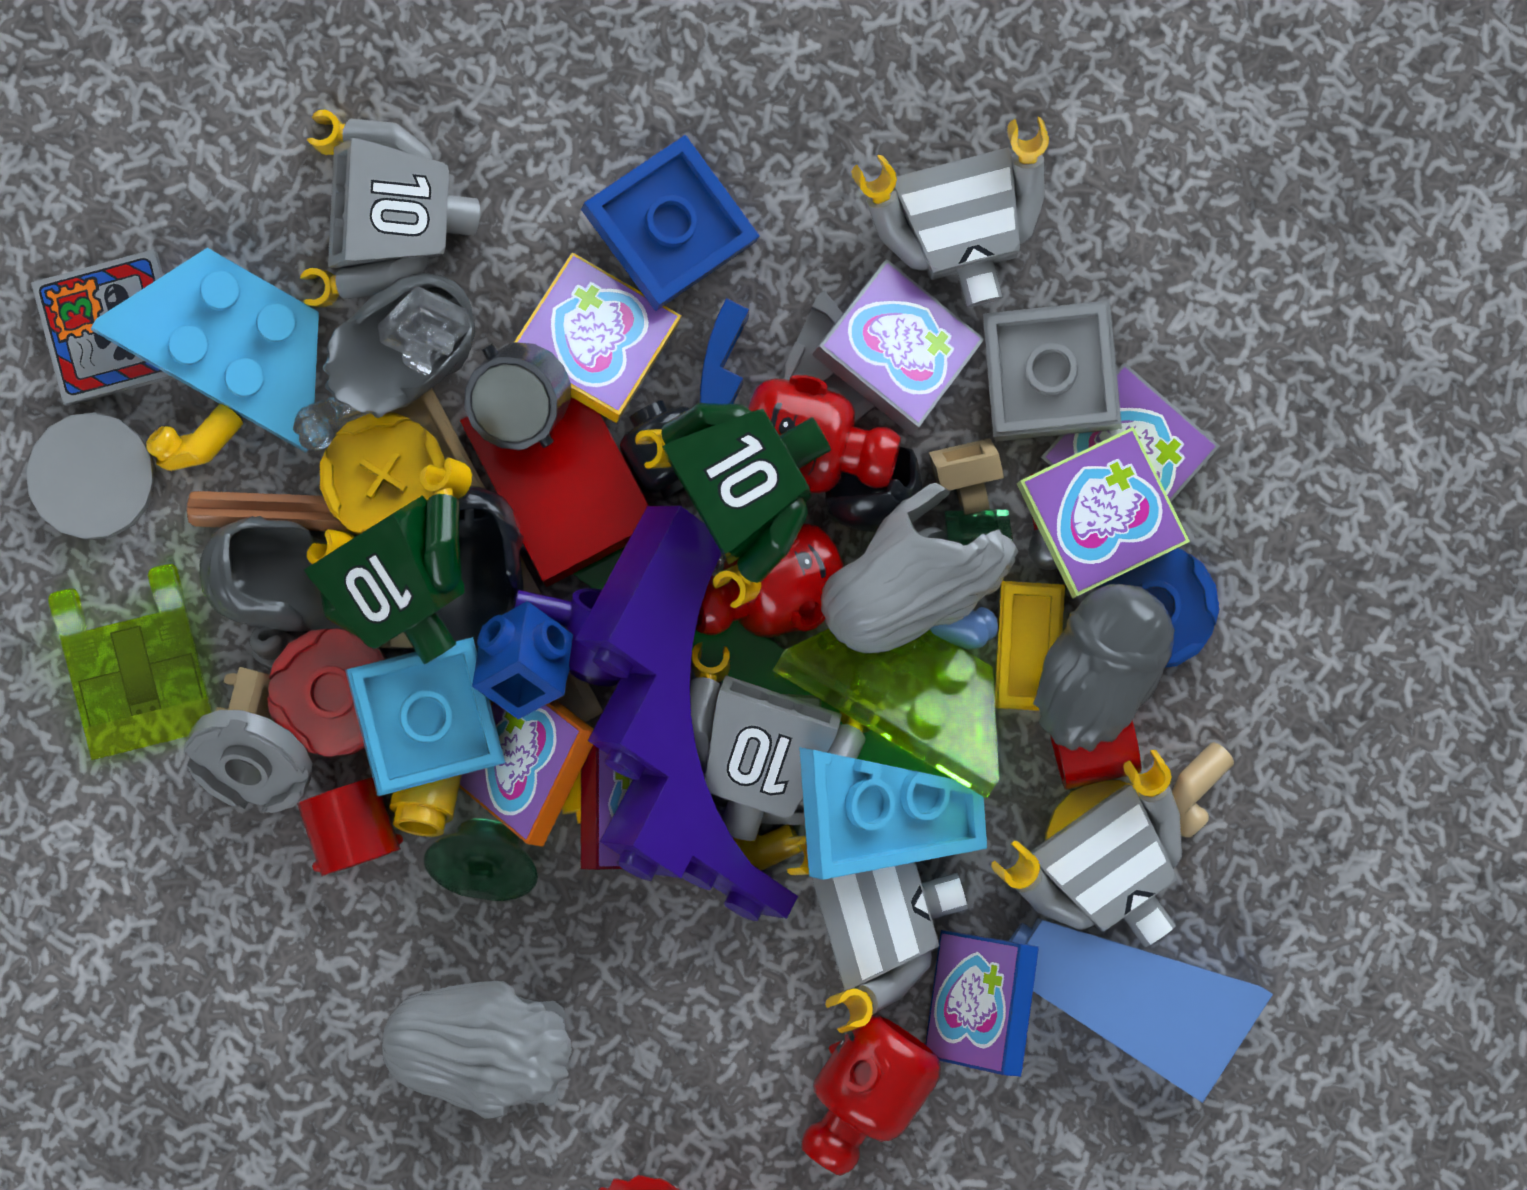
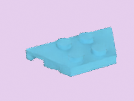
M207 247L101 315L93 323L91 331L217 403L229 407L238 415L305 453L309 450L313 441L319 312Z

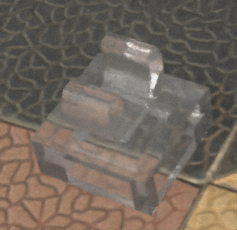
M416 286L378 324L380 343L403 353L404 364L425 375L432 372V365L444 354L448 356L453 351L454 344L471 328L467 309L419 286Z

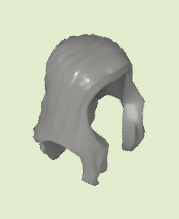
M932 483L914 496L903 500L884 518L864 555L828 578L822 589L821 612L826 618L829 630L838 641L846 644L848 648L861 653L890 651L920 637L933 626L950 625L968 616L980 599L999 588L1004 576L1010 572L1011 566L1015 562V556L1019 551L1010 538L1001 534L1000 529L992 531L987 535L981 534L972 543L964 546L961 543L946 540L947 535L945 531L937 527L925 528L917 532L912 523L936 507L951 492L937 483Z
M504 981L472 982L432 991H421L407 997L389 1016L383 1032V1061L391 1075L405 1087L424 1095L443 1099L457 1107L471 1110L484 1119L506 1116L510 1106L519 1105L524 1102L531 1104L544 1103L545 1106H553L559 1098L557 1083L569 1076L565 1065L569 1062L572 1047L564 1023L567 1015L563 1007L555 1001L537 1002L517 996L514 988Z

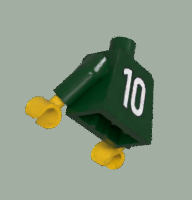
M698 403L665 423L662 429L640 431L636 434L635 441L637 445L656 442L657 455L652 461L644 464L645 468L672 467L728 565L738 559L737 565L721 571L713 579L715 588L727 584L732 578L737 581L740 594L737 600L730 604L732 608H737L758 596L761 582L787 556L808 517L806 502L811 498V493L799 469L830 452L831 448L813 417L779 435L764 409L751 411L742 404Z
M450 457L445 460V471L430 464L420 472L419 479L421 485L425 490L434 493L427 501L422 495L356 537L348 532L327 529L324 534L327 545L313 543L308 548L307 559L312 565L304 569L309 579L320 590L323 613L327 620L361 638L368 647L373 649L378 648L404 632L424 665L457 644L437 611L464 594L465 585L461 578L459 544L460 503L458 499L463 497L469 490L472 483V473L465 463Z

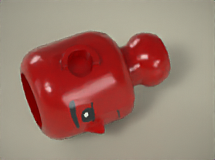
M794 375L790 377V380L769 379L756 388L748 409L751 411L764 409L779 435L813 417L831 448L830 452L799 469L810 488V493L819 494L829 491L835 487L842 472L856 475L863 484L872 488H882L889 485L901 444V437L895 431L886 427H876L871 430L854 427L855 410L851 402L838 393L828 391V385L824 381L812 376Z
M804 523L787 556L761 582L758 596L737 608L730 606L733 601L737 600L740 594L737 581L732 578L727 584L715 588L713 585L715 576L712 575L699 611L696 630L707 635H717L727 630L732 622L736 620L751 634L765 638L777 637L795 630L810 631L817 628L826 620L821 612L822 589L828 578L844 567L832 539L818 526ZM725 559L723 570L737 565L738 559L729 565Z
M872 1015L870 1021L865 1026L848 1031L841 1041L829 1046L828 1049L831 1057L813 1083L815 1094L829 1110L821 1121L811 1124L805 1130L801 1140V1148L819 1165L839 1176L849 1173L855 1168L860 1158V1146L867 1136L880 1142L891 1141L899 1137L910 1125L934 1090L941 1075L939 1058L929 1047L899 1025L879 1015Z

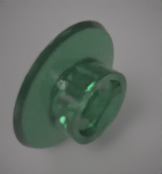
M471 819L461 823L457 827L456 833L445 835L436 840L424 855V866L433 880L447 890L461 896L490 901L513 900L528 894L536 886L538 880L536 866L527 852L519 847L518 836L501 822L490 819Z

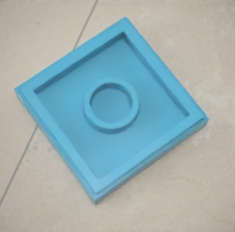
M473 637L456 641L457 644L425 665L418 654L413 652L345 670L377 796L505 763L489 698L472 687L477 659Z

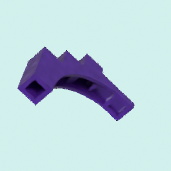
M647 506L575 639L595 653L592 659L595 665L605 672L621 678L588 739L590 743L608 754L605 759L607 766L617 773L633 779L600 842L620 855L617 864L622 869L638 878L652 881L654 875L682 877L686 881L706 890H711L712 887L716 888L727 896L724 905L746 919L758 921L761 915L787 919L798 896L753 866L733 840L712 799L696 749L690 699L692 646L702 601L709 580L722 553L705 523L682 506Z

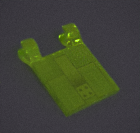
M175 564L153 567L148 572V579L159 611L158 613L86 630L84 611L79 592L76 589H64L49 595L50 611L60 636L91 760L188 737L197 721L203 715L212 713L185 605L183 588L178 568Z

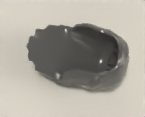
M422 273L399 278L392 285L372 296L351 318L334 329L327 345L328 357L323 370L329 375V380L325 387L332 394L334 400L347 404L363 414L369 412L376 418H380L386 413L410 405L440 383L446 376L460 370L468 358L476 333L472 307L464 290L455 281L442 275Z
M251 516L219 528L212 535L200 558L199 576L202 593L211 607L220 615L237 623L247 624L258 629L273 627L287 632L301 631L305 633L320 629L338 628L343 630V628L327 620L324 616L320 590L304 571V569L312 565L307 559L308 548L313 543L327 545L326 541L314 538L309 530L298 523L287 520H266L261 516Z
M1110 584L1090 592L1078 608L1070 612L1067 627L1050 647L1045 657L1037 696L1033 703L1040 710L1041 717L1038 723L1043 730L1051 734L1056 744L1065 746L1070 750L1083 747L1091 752L1100 741L1113 742L1121 731L1129 726L1139 706L1145 704L1154 695L1162 678L1164 668L1172 657L1175 630L1164 604L1142 587Z

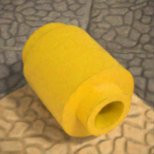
M462 774L393 792L390 809L395 813L393 825L401 831L418 836L436 837L443 835L445 824L451 822L454 817Z

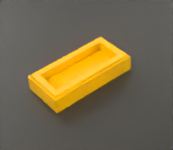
M1002 581L1000 584L993 708L1040 711L1033 703L1037 696L1045 657L1050 647L1063 632L1065 584Z

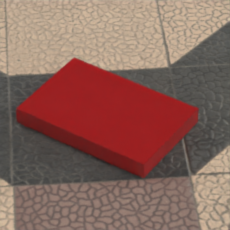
M571 397V402L564 418L549 433L554 442L543 448L538 441L528 448L521 450L500 448L484 440L471 426L468 416L460 420L497 494L505 498L513 509L516 525L519 528V532L524 536L523 544L546 587L627 545L649 505L600 413Z

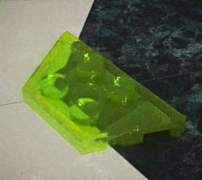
M828 628L784 650L775 665L774 672L986 799L999 780L993 667L959 646L936 636L931 630L890 651L861 653L848 648L846 644L838 641Z

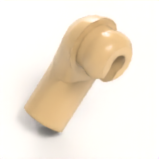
M1210 743L1181 771L1173 787L1172 794L1180 813L1182 837L1191 838L1208 822V812L1196 802L1234 765V760L1230 753L1218 743Z

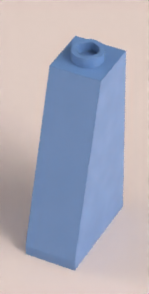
M1037 918L1031 928L1021 923L1009 939L1011 942L1039 946L1033 992L1202 1103L1273 995L1263 987L1040 918Z

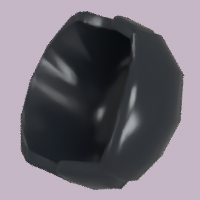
M900 446L889 485L882 488L869 487L863 484L856 475L842 472L841 478L835 487L825 492L829 513L844 526L866 532H876L884 518L903 500L914 496L922 490L917 457L912 449Z

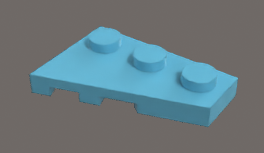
M799 747L809 877L824 880L987 849L983 785Z

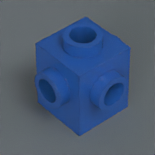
M528 601L503 615L494 616L482 626L477 643L479 647L472 687L517 719L530 714L565 695L566 681L570 670L569 660L573 634Z

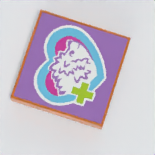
M557 700L520 719H517L492 701L491 709L505 763L462 774L459 788L526 844L543 847L593 746L588 739L594 729Z

